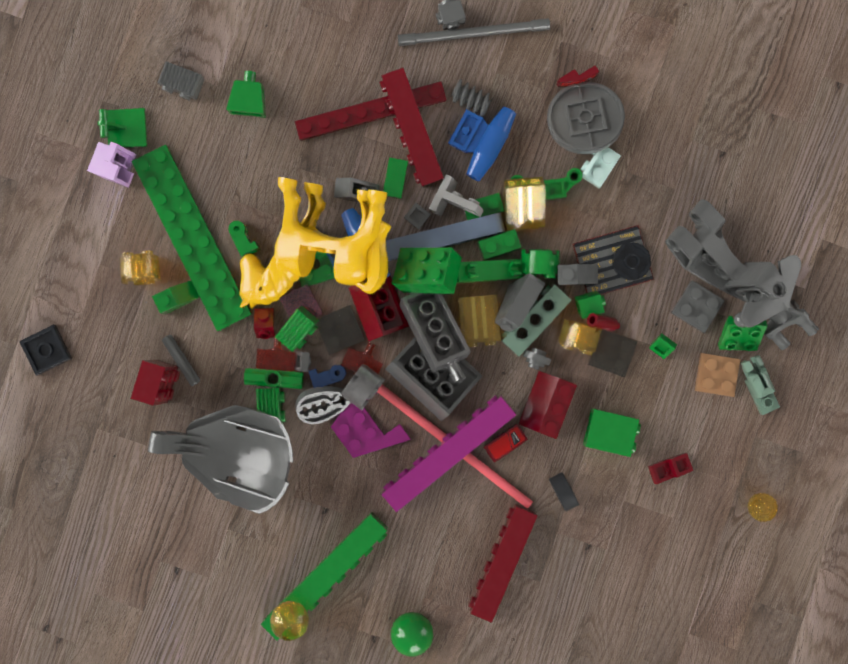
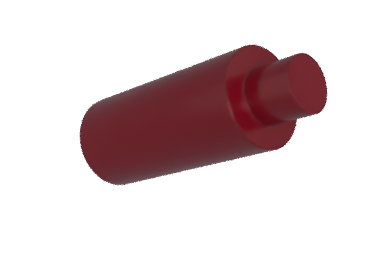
M591 313L587 318V324L590 327L607 331H615L620 328V323L613 317Z

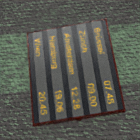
M639 225L572 244L578 264H598V284H584L586 293L596 290L602 295L654 280L651 267L645 276L632 281L619 277L612 266V257L621 245L634 242L644 246Z

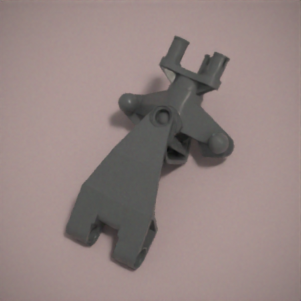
M700 200L689 212V216L697 229L694 235L685 227L678 226L665 240L667 247L685 270L708 284L745 302L742 312H739L734 317L736 326L751 328L769 319L764 335L768 339H772L780 350H785L791 344L780 332L790 325L796 324L802 327L808 336H813L819 331V327L809 318L806 310L799 309V305L795 300L790 301L801 268L800 258L796 255L782 258L778 261V269L771 262H745L742 264L730 251L722 235V228L726 220L710 202Z

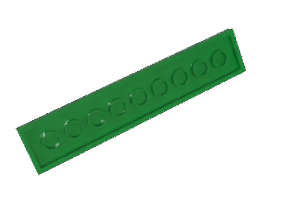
M165 144L131 161L216 330L219 332L252 315L248 305L240 307L242 303V298L239 295L240 289L168 146Z

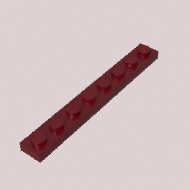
M442 81L411 89L418 109L447 100ZM385 96L294 121L299 140L303 141L394 116V111L389 110L386 102L389 97Z

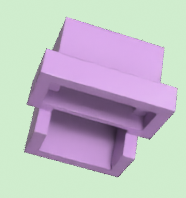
M98 142L87 171L129 188L134 173L130 172L133 165L131 161L135 160L137 154L113 142H110V145Z

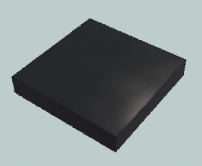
M54 324L19 341L36 376L72 359L57 326Z

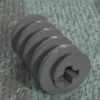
M460 79L451 97L453 96V102L456 103L460 99L461 107L467 103V110L474 107L473 113L475 114L481 110L480 116L483 117L493 98L489 100L490 93L483 97L482 89L476 93V86L469 89L468 82L462 86V79Z

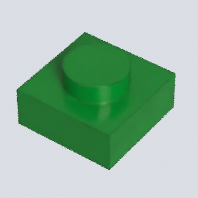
M661 333L651 343L649 349L665 359L676 349L677 344Z

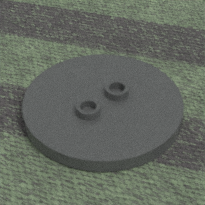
M582 82L565 87L553 98L547 113V125L552 138L562 148L577 154H593L611 146L620 136L625 120V111L620 98L610 88L595 82Z

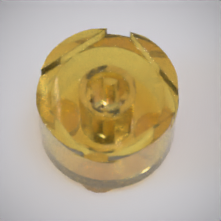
M145 250L141 251V254H133L132 252L121 253L119 260L122 284L128 285V281H132L133 285L154 284L155 279L158 282L161 281L159 257L153 255V251Z
M564 319L558 342H560L562 348L573 350L575 347L581 353L592 356V353L596 352L602 329L592 328L587 324L572 320L569 324V320Z

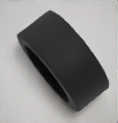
M562 472L549 478L566 512L579 505Z

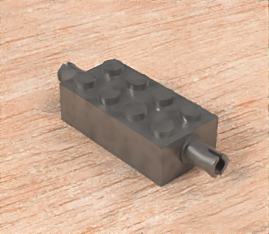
M410 293V295L401 298L399 306L432 372L448 368L454 383L465 379L466 377L458 362L467 358L471 351L443 295L436 293Z

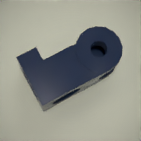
M334 365L330 370L318 373L317 368L308 371L314 388L339 382L346 377V369L342 365Z

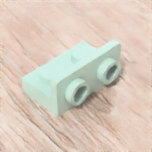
M609 147L600 152L593 153L592 155L594 156L590 162L586 160L580 169L583 171L582 178L597 188L602 186L621 155Z

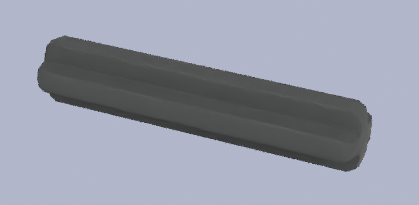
M168 335L162 339L163 344L190 386L198 384L200 378L173 336Z

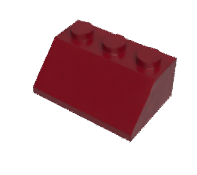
M390 275L386 278L381 288L372 294L365 293L356 285L348 288L368 341L409 327L399 306L400 300Z
M538 371L518 424L557 439L577 385Z

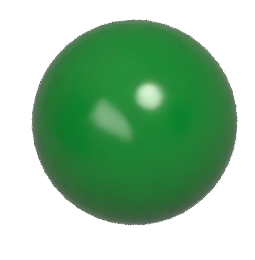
M407 612L400 615L391 627L390 636L392 644L399 653L405 656L415 657L425 653L433 641V628L430 621L424 615L417 612Z

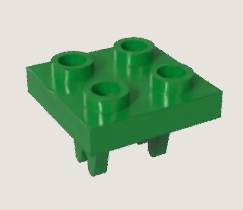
M728 316L718 342L719 350L757 351L767 328L766 320L751 328H741L735 325L733 316Z

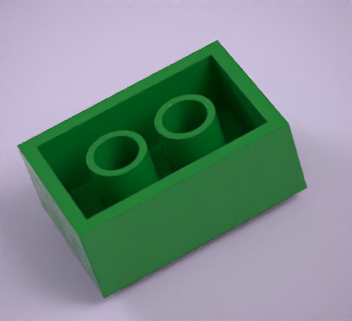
M400 248L392 284L403 293L454 294L462 257L453 248Z

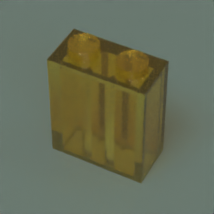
M532 177L503 180L507 230L515 229L519 231L521 229L546 227L545 184L543 178Z
M497 295L458 298L460 331L468 347H478L477 343L485 342V346L497 345L496 341H501L500 326L495 323L498 314Z

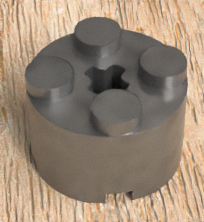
M362 364L340 394L362 411L369 402L368 400L373 398L378 391L377 388L382 385L385 379L367 365Z

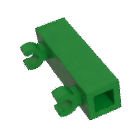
M521 259L461 262L457 283L518 280L524 275L521 272Z

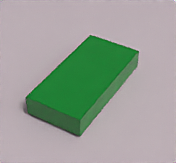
M389 157L383 192H387V197L402 199L408 161Z

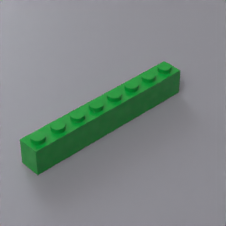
M371 512L263 619L262 627L276 641L281 637L284 639L292 631L291 627L295 623L298 625L306 617L304 614L308 610L312 611L319 604L318 600L322 596L326 597L333 590L331 587L336 582L339 584L347 576L345 573L349 569L353 570L360 563L359 559L363 555L366 557L374 549L372 546L377 541L380 543L387 536L388 527Z

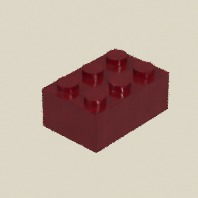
M142 360L130 399L152 406L168 403L174 395L172 388L174 382L178 381L180 375L179 367L160 360Z

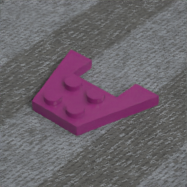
M352 403L339 414L331 426L353 458L411 440L400 424L384 435L367 410L364 408L361 411Z

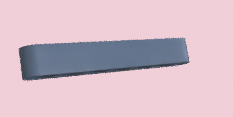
M501 213L386 240L388 261L398 259L400 248H445L504 233L505 228Z

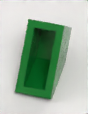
M191 280L167 288L152 296L160 314H168L200 298Z

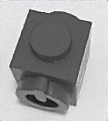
M444 0L438 4V13H435L438 25L442 24L443 30L457 29L459 25L465 24L466 17L461 0Z

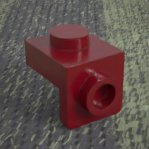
M274 308L255 309L254 331L256 338L269 339L276 336Z

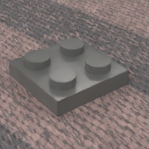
M692 280L671 311V314L700 332L705 333L725 300Z

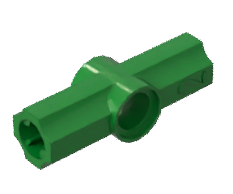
M245 368L244 385L303 389L304 372ZM272 373L277 374L279 377L276 384L270 381Z

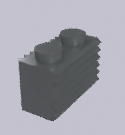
M166 61L157 83L162 87L161 90L172 94L173 91L180 94L179 97L190 101L191 98L198 99L205 79L201 74Z

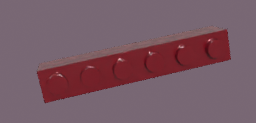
M402 67L381 75L382 81H379L383 93L387 92L389 99L386 102L389 110H393L396 118H393L396 129H400L403 136L400 137L403 148L407 147L409 154L406 156L410 166L414 165L416 173H413L416 183H420L422 187L443 179V174L404 68Z
M514 504L513 508H509L506 518H508L507 523L501 526L498 534L501 537L498 543H494L492 547V558L485 563L483 569L485 572L483 579L479 578L476 589L478 591L469 601L470 614L490 623L493 622L538 515L535 512L517 504Z

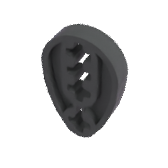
M325 386L311 388L302 392L296 400L295 407L301 421L307 424H319L340 414L351 402L345 398L340 400V396H342L340 393L343 388ZM325 401L326 405L322 406L321 402Z

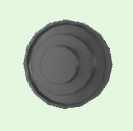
M532 348V351L525 350L523 357L527 358L526 362L529 363L528 367L537 370L540 367L544 368L545 365L549 366L552 360L546 357L547 352Z

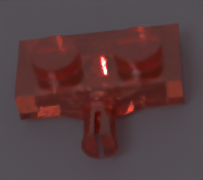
M274 337L273 348L257 349L256 368L295 371L296 352L281 349V342Z
M368 342L364 352L349 347L341 365L357 372L361 365L365 364L379 374L384 363L374 359L371 354L376 345Z

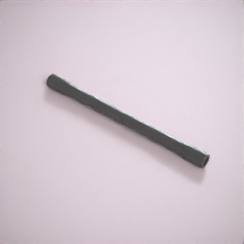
M546 18L500 25L398 34V45L406 46L417 43L517 32L550 30V20Z

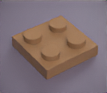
M700 353L695 391L734 397L740 359Z

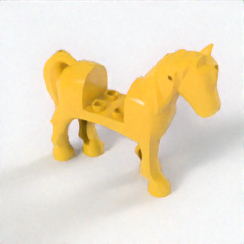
M278 177V187L283 192L285 208L282 228L274 247V256L267 268L263 266L259 257L252 253L246 254L240 260L241 283L239 295L242 298L240 307L242 308L249 304V307L252 309L257 304L269 305L272 302L278 301L293 286V283L300 279L299 277L308 276L314 265L316 251L335 254L334 277L338 283L356 285L367 294H372L380 289L388 275L386 237L391 226L381 220L385 214L384 205L387 199V192L357 190V200L361 204L362 212L360 227L353 236L337 238L323 234L316 229L317 221L326 206V202L321 196L323 185L304 182V191L308 196V210L300 223L298 220V208L301 197L296 191L297 180Z

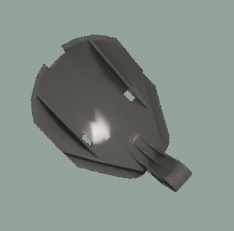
M233 405L195 419L187 427L186 433L151 431L147 450L154 454H182V464L185 469L199 480L217 499L228 501L232 505L258 514L268 511L275 506L285 494L289 485L287 478L290 462L293 463V449L289 434L279 418L260 410L239 405ZM238 426L246 428V431L239 430ZM228 477H236L237 480L235 483L227 481Z

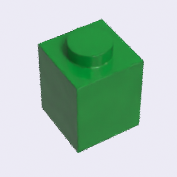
M596 290L574 297L578 315L582 319L588 318L591 313H605L603 307L606 306L605 298Z

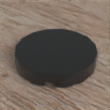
M632 242L621 245L612 257V266L615 273L625 280L634 281L642 278L651 267L649 251L639 243Z

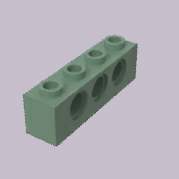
M555 284L552 287L548 285L540 293L542 297L534 302L519 327L526 330L527 334L524 339L517 337L516 333L519 328L511 332L505 331L501 335L503 337L501 342L517 357L531 345L571 302V299ZM545 300H549L552 303L550 311H546L543 308ZM532 314H536L539 317L537 325H533L530 322Z

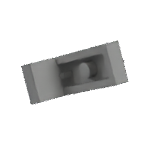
M446 174L429 209L434 214L442 216L449 203L481 217L484 210L479 206L480 203L472 198L466 200L462 194L454 191L458 182L452 176Z

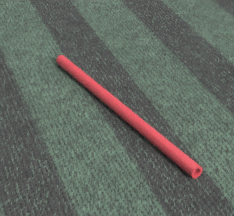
M383 384L378 388L377 393L440 442H443L442 438L447 435ZM469 453L463 458L525 508L528 509L533 503L531 499L473 454Z

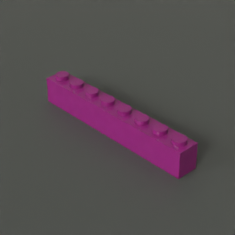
M495 395L487 401L488 406L483 410L481 407L472 414V419L468 422L466 420L461 422L457 426L458 430L453 434L449 432L442 438L443 442L439 446L433 445L428 449V455L424 458L422 456L418 457L412 463L414 465L409 470L405 468L398 474L399 478L396 481L390 480L383 486L385 490H383L381 495L395 512H398L516 416V412L502 395L499 397Z

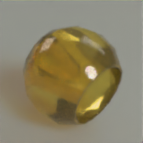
M286 601L279 604L273 610L270 618L273 633L284 641H293L303 636L310 623L308 611L302 604L296 601Z

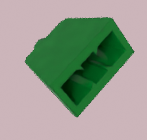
M245 71L244 81L234 80L226 108L229 114L266 118L264 86L260 82H255L256 72Z

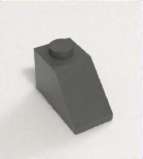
M351 177L336 178L334 198L359 202L357 200V190L379 191V185Z

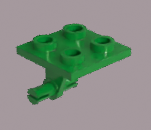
M145 108L99 109L98 126H100V138H108V145H110V142H113L124 148L147 147Z

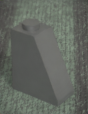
M598 264L558 265V285L598 284Z
M529 273L509 284L495 323L503 330L509 332L519 328L545 283Z

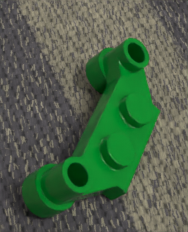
M572 168L567 172L565 178L525 182L521 175H514L509 181V186L513 191L527 198L528 202L562 199L567 197L566 193L574 184H578L582 180L583 174L580 169ZM571 175H574L576 180H572ZM513 182H518L520 186H514Z

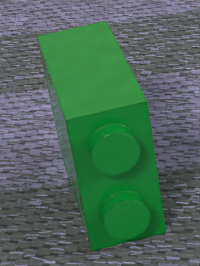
M591 408L583 446L631 457V454L635 453L637 444L634 442L636 434H639L641 428L639 419Z

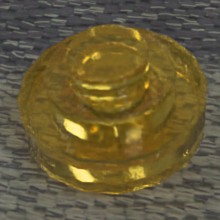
M766 493L755 494L748 502L749 514L760 522L772 520L778 510L776 500Z

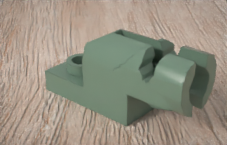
M760 355L750 358L751 362L744 360L741 362L747 378L744 381L760 415H765L780 408L773 393L775 388L770 380L767 369L764 367Z

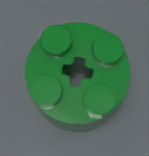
M521 249V272L524 273V276L530 273L535 277L536 274H543L544 278H556L560 263V250H555V254H553V251L549 249H529V253H525L526 250Z

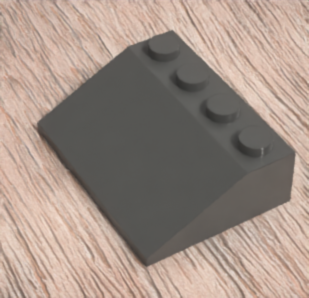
M415 337L385 369L440 421L450 415L482 378V375L465 359L459 361L458 364L466 378L461 381L458 380L459 382L454 383L448 368H443L433 373Z

